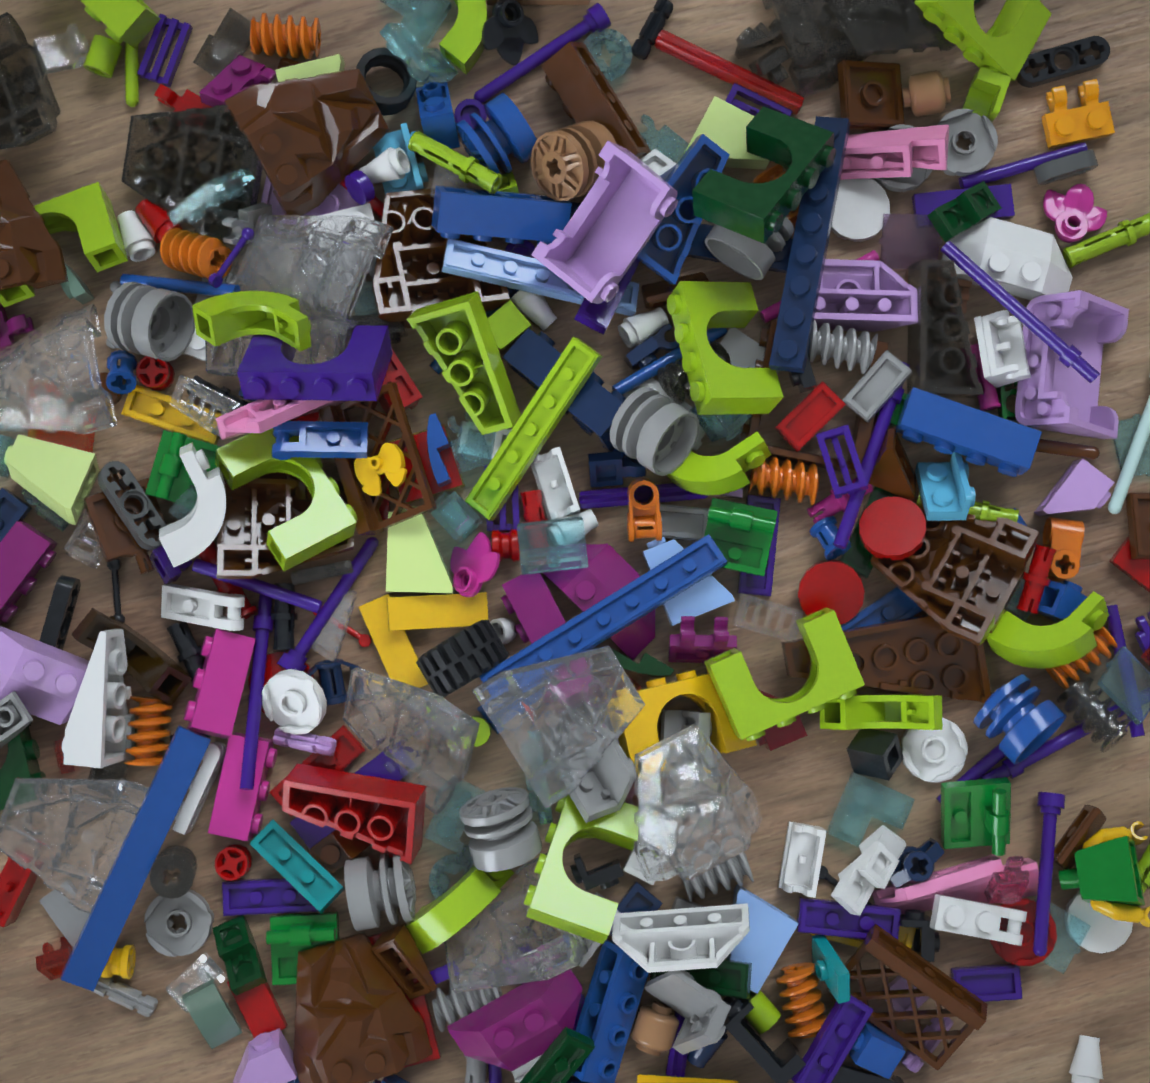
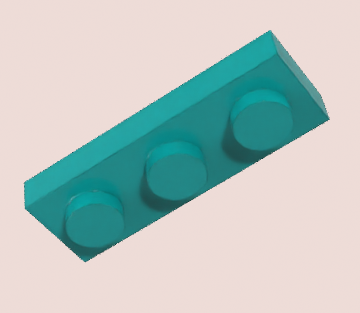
M274 819L249 843L321 914L345 889Z

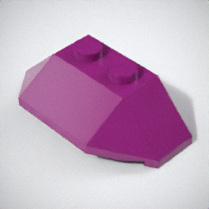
M609 544L573 545L569 549L566 547L561 550L557 549L539 567V570L582 612L641 576ZM655 610L610 637L632 661L655 638Z
M564 960L452 1023L447 1028L465 1056L514 1071L544 1054L565 1027L573 1030L583 988L567 961Z

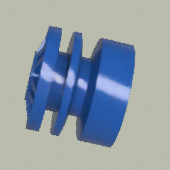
M501 93L484 105L488 121L485 122L475 112L469 115L475 130L465 120L455 124L462 139V145L469 157L477 158L479 164L499 174L501 173L496 163L506 173H510L512 166L508 155L512 154L520 163L526 162L531 158L532 148L537 140L517 106L505 93Z
M1024 674L1015 677L1009 683L997 689L986 700L973 722L979 729L989 726L985 733L989 739L1003 732L1006 734L999 744V749L1013 764H1018L1033 754L1058 730L1066 719V715L1051 700H1046L1037 706L1034 705L1041 690L1037 686L1027 690L1031 680Z

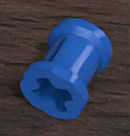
M125 350L112 352L107 358V368L110 372L106 377V386L117 394L130 393L137 385L136 376L133 373L137 368V359L133 354ZM123 378L126 379L125 385H123Z
M834 516L818 521L809 531L811 536L817 538L824 548V556L827 560L836 559L851 548L850 540L846 549L833 545L838 531L836 526L838 522Z

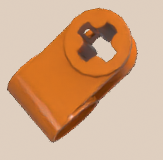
M636 478L630 483L627 491L628 542H634L638 538H655L657 541H662V518L658 488L648 478ZM641 485H647L652 489V496L645 502H639L634 498L636 488Z
M1048 517L1043 528V546L1057 550L1048 575V579L1051 581L1060 582L1070 579L1079 572L1081 547L1085 531L1083 521ZM1056 561H1059L1061 565H1065L1064 571H1061L1060 567H1056Z

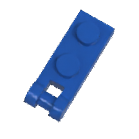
M287 421L273 427V436L276 437V443L272 445V457L278 460H288L292 457L367 458L368 422ZM292 436H299V442H289Z

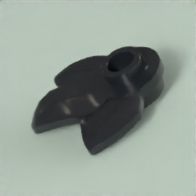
M498 0L493 6L492 17L486 20L483 25L482 41L486 50L497 48L502 59L514 66L518 64L521 58L524 43H538V33L532 19L524 15L523 8L516 0Z

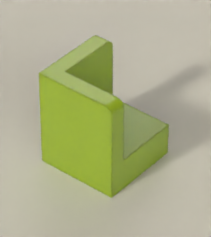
M980 67L972 78L962 109L974 110L973 113H977L981 117L984 115L993 122L1000 112L1012 77Z
M511 300L487 318L497 347L500 350H503L521 336L528 327L532 330L530 322Z

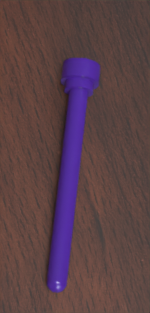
M596 3L587 9V14L583 16V21L476 91L474 99L484 103L547 61L567 43L577 41L590 31L592 33L596 31L601 33L610 27L611 21L603 7Z
M369 537L365 541L295 649H290L288 653L284 652L277 662L278 665L286 670H305L307 667L304 665L307 661L305 656L377 549L379 541L376 537Z
M1038 792L1037 806L1040 807V813L1043 814L1033 952L1037 956H1044L1047 952L1057 815H1061V809H1065V795L1051 792Z

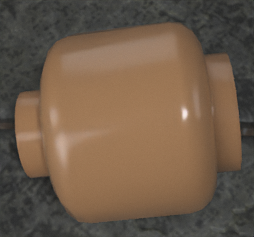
M937 70L911 75L908 80V87L902 88L904 108L911 107L912 113L916 117L942 113L946 108V104L951 103L948 77H943L941 72Z
M653 1001L652 1006H642L638 1009L631 1030V1036L636 1042V1048L655 1056H660L662 1052L672 1048L679 1028V1020L671 1014L672 1009L664 1003Z

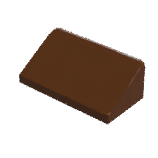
M699 272L678 277L676 285L669 284L666 280L643 285L641 291L645 308L653 309L666 306L669 295L680 281L709 282L705 273Z
M1088 804L1085 805L1055 846L1054 862L1063 869H1072L1076 863L1075 852L1081 850L1083 843L1100 830L1105 823L1106 816L1099 808Z

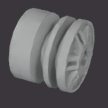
M785 217L780 230L777 233L773 232L765 244L715 224L706 237L705 244L719 261L733 271L750 279L762 280L775 261L773 252L782 251L785 241L790 239L795 229L791 221Z
M138 282L124 283L114 291L106 307L104 329L107 338L114 347L125 351L142 354L166 362L175 360L185 352L192 340L195 329L192 303L185 295L162 288L157 289Z
M646 386L630 394L619 407L610 428V442L615 449L624 452L630 458L637 459L642 466L656 475L665 476L681 466L689 456L698 437L699 419L696 414L679 404L671 403L668 397L660 395L658 391Z
M506 787L490 790L475 796L461 806L459 815L464 823L463 829L465 834L471 838L468 846L473 863L478 870L498 872L512 869L527 863L541 852L542 841L537 825L534 821H531L533 809L529 805L530 798L525 789Z
M382 853L379 859V870L374 869L369 856L345 861L344 880L351 921L356 931L379 927L381 911L384 910L392 925L398 923V908H400L404 922L414 921L416 902L415 880L411 867L408 863L400 860L401 856L393 854L392 867L388 854Z

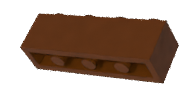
M567 43L541 65L546 73V82L559 94L563 101L562 107L564 111L576 123L593 120L604 125L613 135L617 145L626 148L639 159L651 152L584 43Z

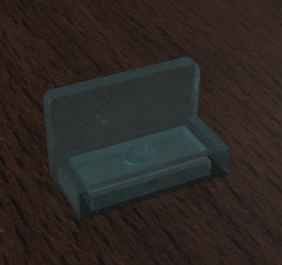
M582 517L517 524L522 575L589 567Z

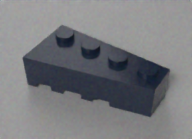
M528 327L503 356V359L515 373L535 390H538L561 356V353L553 347L555 342L542 331L537 335ZM592 372L565 414L568 415L570 412L573 415L572 419L589 436L596 433L603 444V448L608 452H612L615 448L610 442V428L615 414L626 398L615 389L610 393L602 387L604 381Z

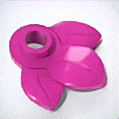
M1085 184L1074 185L1067 191L1066 195L1053 190H1047L1044 195V212L1047 217L1055 222L1056 235L1064 242L1072 243L1079 241L1087 232L1099 230L1107 218V211L1105 209L1093 206V192Z
M483 532L477 534L467 550L454 547L452 551L450 567L454 574L453 586L464 597L471 598L477 595L483 583L490 581L499 567L500 554L492 552L491 542Z

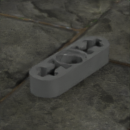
M119 461L107 463L101 469L97 478L101 490L141 548L154 550L160 547L162 544L159 540V534L156 536L157 541L154 538L147 539L144 534L148 531L147 527L150 530L157 529L159 532L160 528L167 525L130 469ZM109 471L113 474L119 473L122 476L119 484L123 490L127 486L131 488V490L124 492L120 498L116 495L121 490L117 482L113 481L110 483L107 480L110 475ZM130 497L138 499L142 505V511L139 514L127 512L124 507L125 499ZM148 514L150 518L145 521V524L143 522L139 526L135 524V522Z

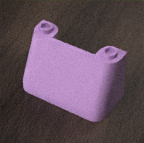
M610 141L606 142L598 154L605 161L604 168L598 166L595 173L599 177L563 230L556 229L553 235L557 239L549 245L540 241L531 254L588 301L595 304H600L603 301L609 302L615 297L619 290L618 284L664 217L670 216L678 205V200L676 199L677 191L629 150Z
M1082 290L1033 298L1026 308L1067 345L1071 346L1073 344L1082 352L1080 356L1094 367L1100 375L1092 383H1089L1071 366L1067 368L1058 360L1060 356L1023 324V336L1031 378L1018 381L1015 404V417L1021 425L1035 429L1097 439H1117L1118 415L1110 407L1098 406L1103 344L1116 342L1123 337L1128 325L1129 309Z

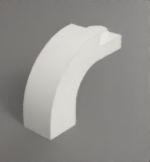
M193 442L180 447L179 456L197 492L196 503L185 517L159 529V540L173 567L195 558L213 542L221 529L226 512V489L221 469L217 467L207 472L206 469L210 468L208 459L202 449L196 451Z

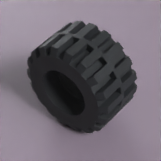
M481 620L421 655L416 663L435 696L440 698L446 697L507 659L509 653L490 621Z

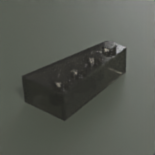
M921 259L909 265L908 284L914 286L918 293V322L908 325L907 364L910 365L909 368L913 373L907 379V394L915 387L944 398H972L984 395L982 383H979L975 367L978 366L975 353L972 354L968 334H970L968 322L964 320L961 307L963 300L954 261Z

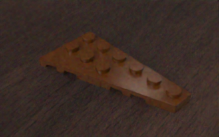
M928 614L843 630L865 683L864 686L921 695H940L952 699L971 700L985 703L991 696L983 643L978 646L947 632ZM803 638L781 642L787 675L808 679L811 660Z

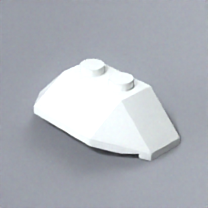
M989 217L950 240L1013 296L1032 300L1038 296L1069 292L1073 277L1053 234ZM943 253L938 275L972 281V284L980 286Z
M748 903L617 913L613 920L612 939L616 945L648 973L717 968L750 931Z

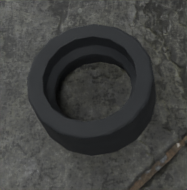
M385 47L372 49L362 56L356 69H360L365 82L369 69L380 66L392 69L401 77L404 83L403 90L400 95L395 97L380 96L368 86L383 116L397 114L407 107L416 90L417 75L415 68L410 60L397 50Z

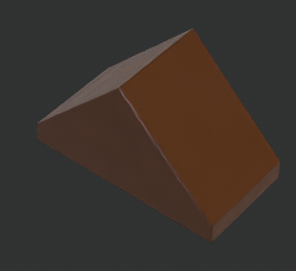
M891 428L886 432L869 484L903 498L913 499L915 498L916 475L896 429Z

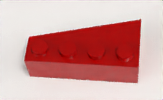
M297 763L284 779L282 811L322 828L325 825L340 831V835L348 839L358 838L372 844V849L385 853V851H389L401 856V861L411 865L422 847L427 786Z

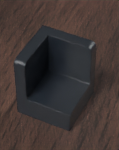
M860 729L847 747L851 766L856 774L889 781L903 760L899 739L895 733L875 729Z

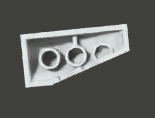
M123 629L100 631L65 729V737L62 741L65 765L103 768L134 758L133 755L125 753V749L135 746V742L126 739L127 735L135 733V729L128 726V722L134 721L135 717L133 714H128L126 699L129 700L132 694L131 687L124 684L123 678L128 667Z

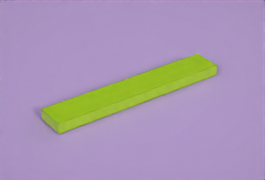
M572 337L465 500L466 503L489 521L496 518L602 359V355L579 338Z

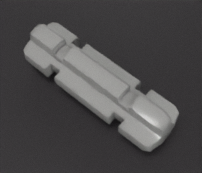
M100 976L93 991L94 993L102 997L108 995L109 1000L132 1011L136 1008L138 1009L137 1013L145 1017H150L154 1013L158 1004L156 998L149 995L142 996V992L119 981L114 983L113 978H102Z

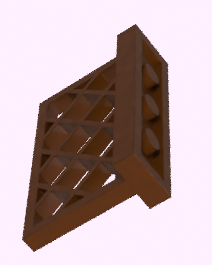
M390 382L381 387L377 401H346L336 406L329 405L318 410L321 420L327 422H351L347 411L357 406L366 410L361 422H368L369 424L373 414L384 419L385 422L378 437L368 432V438L376 441L370 457L378 455L382 445L389 443L385 439L391 425L394 424L400 427L402 437L398 447L402 450L404 456L410 458L413 466L408 478H405V486L399 500L386 493L390 484L386 475L381 484L382 493L375 498V496H370L362 491L364 485L359 482L354 471L356 458H334L348 504L353 507L357 515L356 529L358 535L374 536L384 532V529L437 508L395 382ZM389 393L392 405L388 415H385L375 410L380 396ZM412 486L421 491L425 503L416 508L405 503ZM384 498L396 504L391 518L382 520L379 511ZM403 508L408 510L406 512L401 513Z
M874 924L869 930L864 942L845 963V967L850 973V979L858 978L861 991L850 993V995L858 1000H862L868 1006V1000L886 999L889 1012L876 1013L873 1011L868 1020L936 1070L943 1066L974 1029L978 1031L986 1022L987 1003L877 924ZM868 952L879 960L880 969L862 970L860 959ZM887 976H901L907 980L908 989L890 990ZM882 977L885 991L866 992L864 978ZM929 996L935 1001L937 1009L918 1010L916 997ZM910 997L913 1011L894 1012L892 998ZM944 1017H958L966 1024L961 1030L946 1031ZM938 1018L941 1031L922 1032L920 1019ZM914 1019L917 1032L903 1033L897 1028L896 1020ZM924 1040H943L944 1049L938 1056H935L925 1048Z

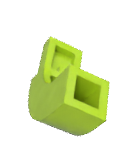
M453 0L458 8L457 19L451 30L439 43L441 55L466 75L478 61L484 50L482 29L485 21L488 20L485 0Z
M240 291L214 296L192 305L196 334L215 347L247 335L273 336L300 352L312 347L310 337L311 324L308 316L300 312L299 300L288 295L268 291Z
M757 431L730 450L719 455L702 456L691 451L681 466L666 476L678 487L695 494H726L750 484L745 472L761 466L766 458L772 454Z
M1093 591L1067 618L1047 626L1028 624L1009 611H1006L993 633H989L987 637L990 649L1008 662L1028 668H1053L1074 662L1097 646L1093 632L1101 629L1109 617L1105 599Z
M856 694L844 700H839L837 697L826 702L827 707L820 711V729L943 730L942 696Z
M473 865L449 890L436 900L423 906L415 914L414 921L405 924L422 954L429 952L448 940L475 918L501 892L500 888L509 880L514 872L511 869L485 872L478 870Z

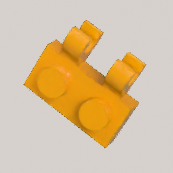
M1097 79L1083 81V85L1077 87L1081 107L1067 109L1065 85L1051 88V92L1046 93L1050 113L1043 115L1041 118L1048 149L1108 137L1115 133L1109 101L1099 103Z

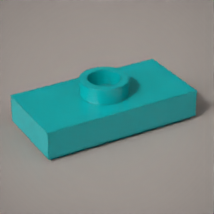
M824 935L812 936V963H815L818 979L825 982L838 1004L850 1001L849 971Z

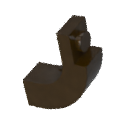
M92 608L71 635L78 642L94 650L100 631L123 629L128 663L126 671L149 694L172 705L192 678L166 653L134 629L115 617H108Z

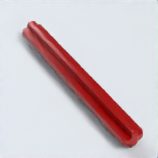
M661 30L655 40V47L729 84L733 85L736 83L792 110L794 115L798 114L804 103L802 96L668 31Z

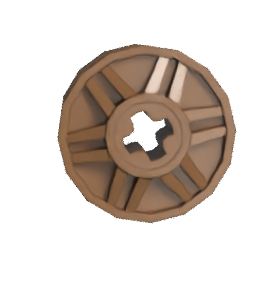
M592 120L582 121L569 125L566 128L549 131L537 138L532 148L531 167L539 188L548 197L556 201H569L588 193L599 177L595 173L598 166L604 168L605 165L604 159L598 154L607 141L616 144L613 135L604 125Z

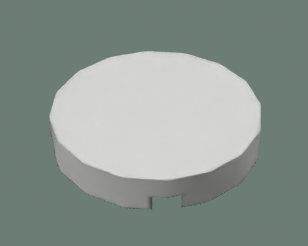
M870 178L840 180L831 230L838 237L854 242H863L873 238L883 229L890 215V201L886 191L875 180Z
M294 669L280 671L268 680L262 690V706L265 715L271 722L274 720L280 725L278 728L285 733L294 735L309 733L322 722L326 714L327 700L323 689L313 677L303 671Z
M943 717V730L906 729L901 739L904 765L912 775L923 781L940 783L950 780L962 770L965 764L966 755L968 754V744L965 735L955 723Z
M1080 890L1077 891V894L1072 899L1070 898L1065 908L1064 921L1068 934L1078 945L1088 951L1096 953L1115 951L1127 941L1132 933L1133 922L1113 920L1094 911L1090 903L1082 900Z

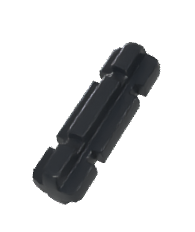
M657 0L654 5L653 12L650 13L639 33V39L635 40L631 48V53L641 60L647 59L659 32L666 24V19L669 18L673 11V3L669 0Z

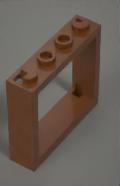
M772 319L768 328L761 329L759 346L765 347L763 361L756 359L755 368H769L777 320ZM877 341L875 355L868 370L888 349L889 343ZM750 414L749 424L743 423L739 442L759 431L762 414ZM857 414L852 438L860 463H862L871 437L874 417L867 423ZM767 445L772 454L769 456L770 458L772 456H777L780 460L788 458L791 462L795 463L803 461L805 465L815 463L817 467L826 469L821 455ZM849 453L848 461L845 462L849 473L856 475ZM830 458L834 470L841 472L838 459Z

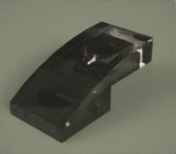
M229 8L214 36L208 35L193 63L216 77L238 55L243 56L249 47L251 20L236 10Z

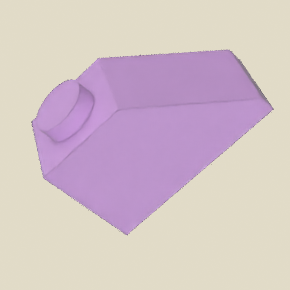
M1084 458L1073 461L1034 513L1040 517L1095 509V507L1099 509L1110 498L1111 493L1109 489L1115 482Z
M280 1028L271 1032L261 1033L248 1042L233 1083H287L297 1078L293 1051Z

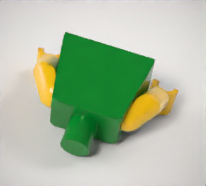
M1136 821L1128 829L1121 826L1098 830L1083 843L1081 850L1075 852L1076 868L1059 870L1061 888L1063 890L1079 888L1082 900L1090 903L1094 911L1113 920L1133 923L1140 922L1143 926L1150 927V920L1148 918L1150 906L1142 909L1139 907L1144 906L1145 901L1135 846L1142 844L1148 836L1139 837L1134 833V830L1141 829L1144 824L1141 821Z

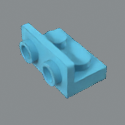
M407 123L400 124L401 130L386 133L373 147L375 157L379 156L389 147L394 149L400 147L404 150L410 162V172L406 173L403 179L382 182L385 195L389 192L424 189L423 183L429 181L424 162L418 163L415 152L408 149L409 140L416 131L409 132Z
M953 452L950 462H917L915 474L926 521L966 520L970 507H973L975 504L976 495L974 487L969 485V466L967 462H963L962 455Z

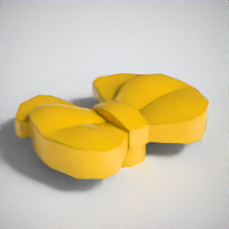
M385 443L382 445L378 455L356 458L354 462L356 477L364 485L362 491L370 496H380L382 493L380 475L385 474L393 486L399 487L405 481L407 474L405 458L397 444Z

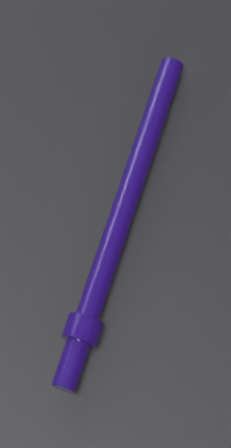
M950 240L940 249L942 253L1060 356L1058 360L1067 368L1070 366L1074 368L1089 383H1092L1100 375L1094 367L1080 356L1082 354L1080 350L1073 344L1071 346L1067 345Z
M903 384L880 409L861 463L867 485L869 484L896 404L901 403L905 391L902 388ZM857 490L854 494L850 495L833 543L834 546L846 549L866 490Z
M262 594L259 596L258 615L254 616L253 631H256V640L254 644L240 789L242 790L254 789L269 633L273 632L274 620H271L273 598Z
M1150 686L1136 693L1139 707L1150 702ZM1124 700L1046 741L1033 754L1018 764H1013L1007 758L1002 761V766L981 776V779L1003 777L1013 779L1023 774L1024 769L1125 715Z

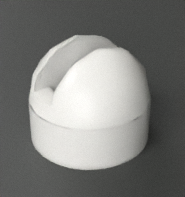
M498 618L490 622L503 644H508L515 639L517 632H515L514 626L516 625L511 619Z

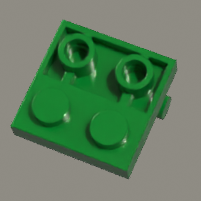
M163 430L145 494L194 507L197 500V492L179 456L180 447L193 442L196 451L202 449L210 464V468L206 469L208 472L217 468L215 464L216 449L220 448V446L189 438L181 433Z
M712 498L704 537L709 534L726 558L727 565L722 568L764 577L778 511Z
M1003 777L941 782V844L943 848L954 849L992 845L993 855H1005L1006 844H1010L1011 782L1009 779Z
M338 912L273 915L270 917V931L266 932L267 945L271 944L272 985L297 984L299 950L340 939Z

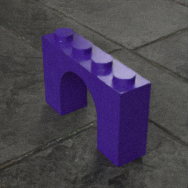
M355 325L349 344L344 352L329 361L317 364L292 362L296 353L294 347L273 336L253 335L237 373L244 399L377 401L393 354L389 328L382 325Z

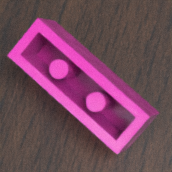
M216 629L211 637L205 636L201 649V655L206 656L203 669L197 668L192 684L193 688H197L195 700L188 701L184 714V720L189 721L187 729L224 739L231 737L256 638L221 629Z
M234 732L228 738L208 833L249 841L254 837V834H259L261 830L263 814H259L261 801H266L269 794L270 782L266 781L268 769H273L275 765L277 749L273 748L274 743L272 739L259 737L254 789L242 790L240 789L245 734Z

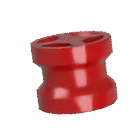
M145 356L139 361L136 368V375L140 383L152 390H165L174 381V368L169 362Z
M511 529L509 533L492 530V552L500 554V562L503 559L520 562L518 529Z
M233 844L217 854L214 863L215 870L221 878L234 881L250 870L253 858L247 847L241 844Z

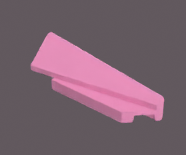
M949 125L848 135L840 180L911 177L913 167L947 170Z
M256 400L217 417L216 422L220 438L226 440L246 433H262L289 420L316 413L329 405L336 406L346 401Z
M991 854L935 871L924 881L911 880L898 888L889 885L885 889H876L873 891L872 897L875 905L900 908L901 914H905L907 909L932 910L935 894L982 903L1036 896L1039 868L1037 862L1028 857L1002 865L1001 859Z

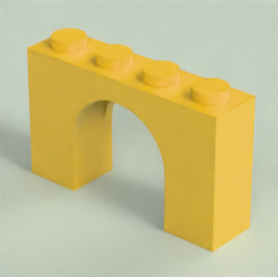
M696 670L676 674L677 680L666 683L665 677L646 681L647 688L639 690L635 689V685L616 688L615 696L605 698L612 731L617 735L619 745L626 756L634 762L636 777L666 769L657 732V723L660 712L666 703L679 695L693 700L703 712L711 713L712 734L710 739L714 753H730L757 745L756 740L747 741L746 738L741 740L734 734L708 670L707 673L696 675Z

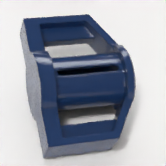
M336 658L317 662L306 672V674L311 676L318 670L327 706L366 697L361 667ZM341 664L350 668L353 685L352 691H345Z
M932 838L918 848L914 846L905 847L889 882L895 888H898L911 880L924 881L928 879L933 873L934 863L945 853L944 850Z

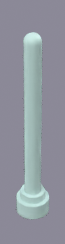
M1150 395L1108 504V510L1112 514H1117L1122 509L1150 434Z

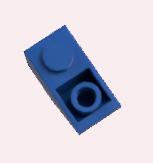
M428 82L422 87L416 88L423 133L451 149L460 147L448 83Z

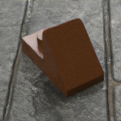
M335 829L309 849L308 852L324 869L333 874L345 865L346 860H352L371 844L355 837L353 840L340 835L341 832Z

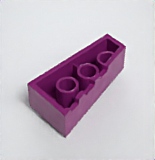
M16 521L0 542V626L3 622L7 624L14 617L19 608L15 605L22 594L27 596L33 590L38 581L34 577L41 567L46 569L57 554L53 550L58 543L25 521Z
M538 567L502 584L506 595L502 596L501 599L509 615L516 613L521 622L515 627L524 644L528 641L532 644L566 623ZM583 655L548 676L550 681L545 683L553 702L560 699L568 713L573 709L576 710L582 707L584 702L589 703L593 701L595 695L598 697L603 696Z

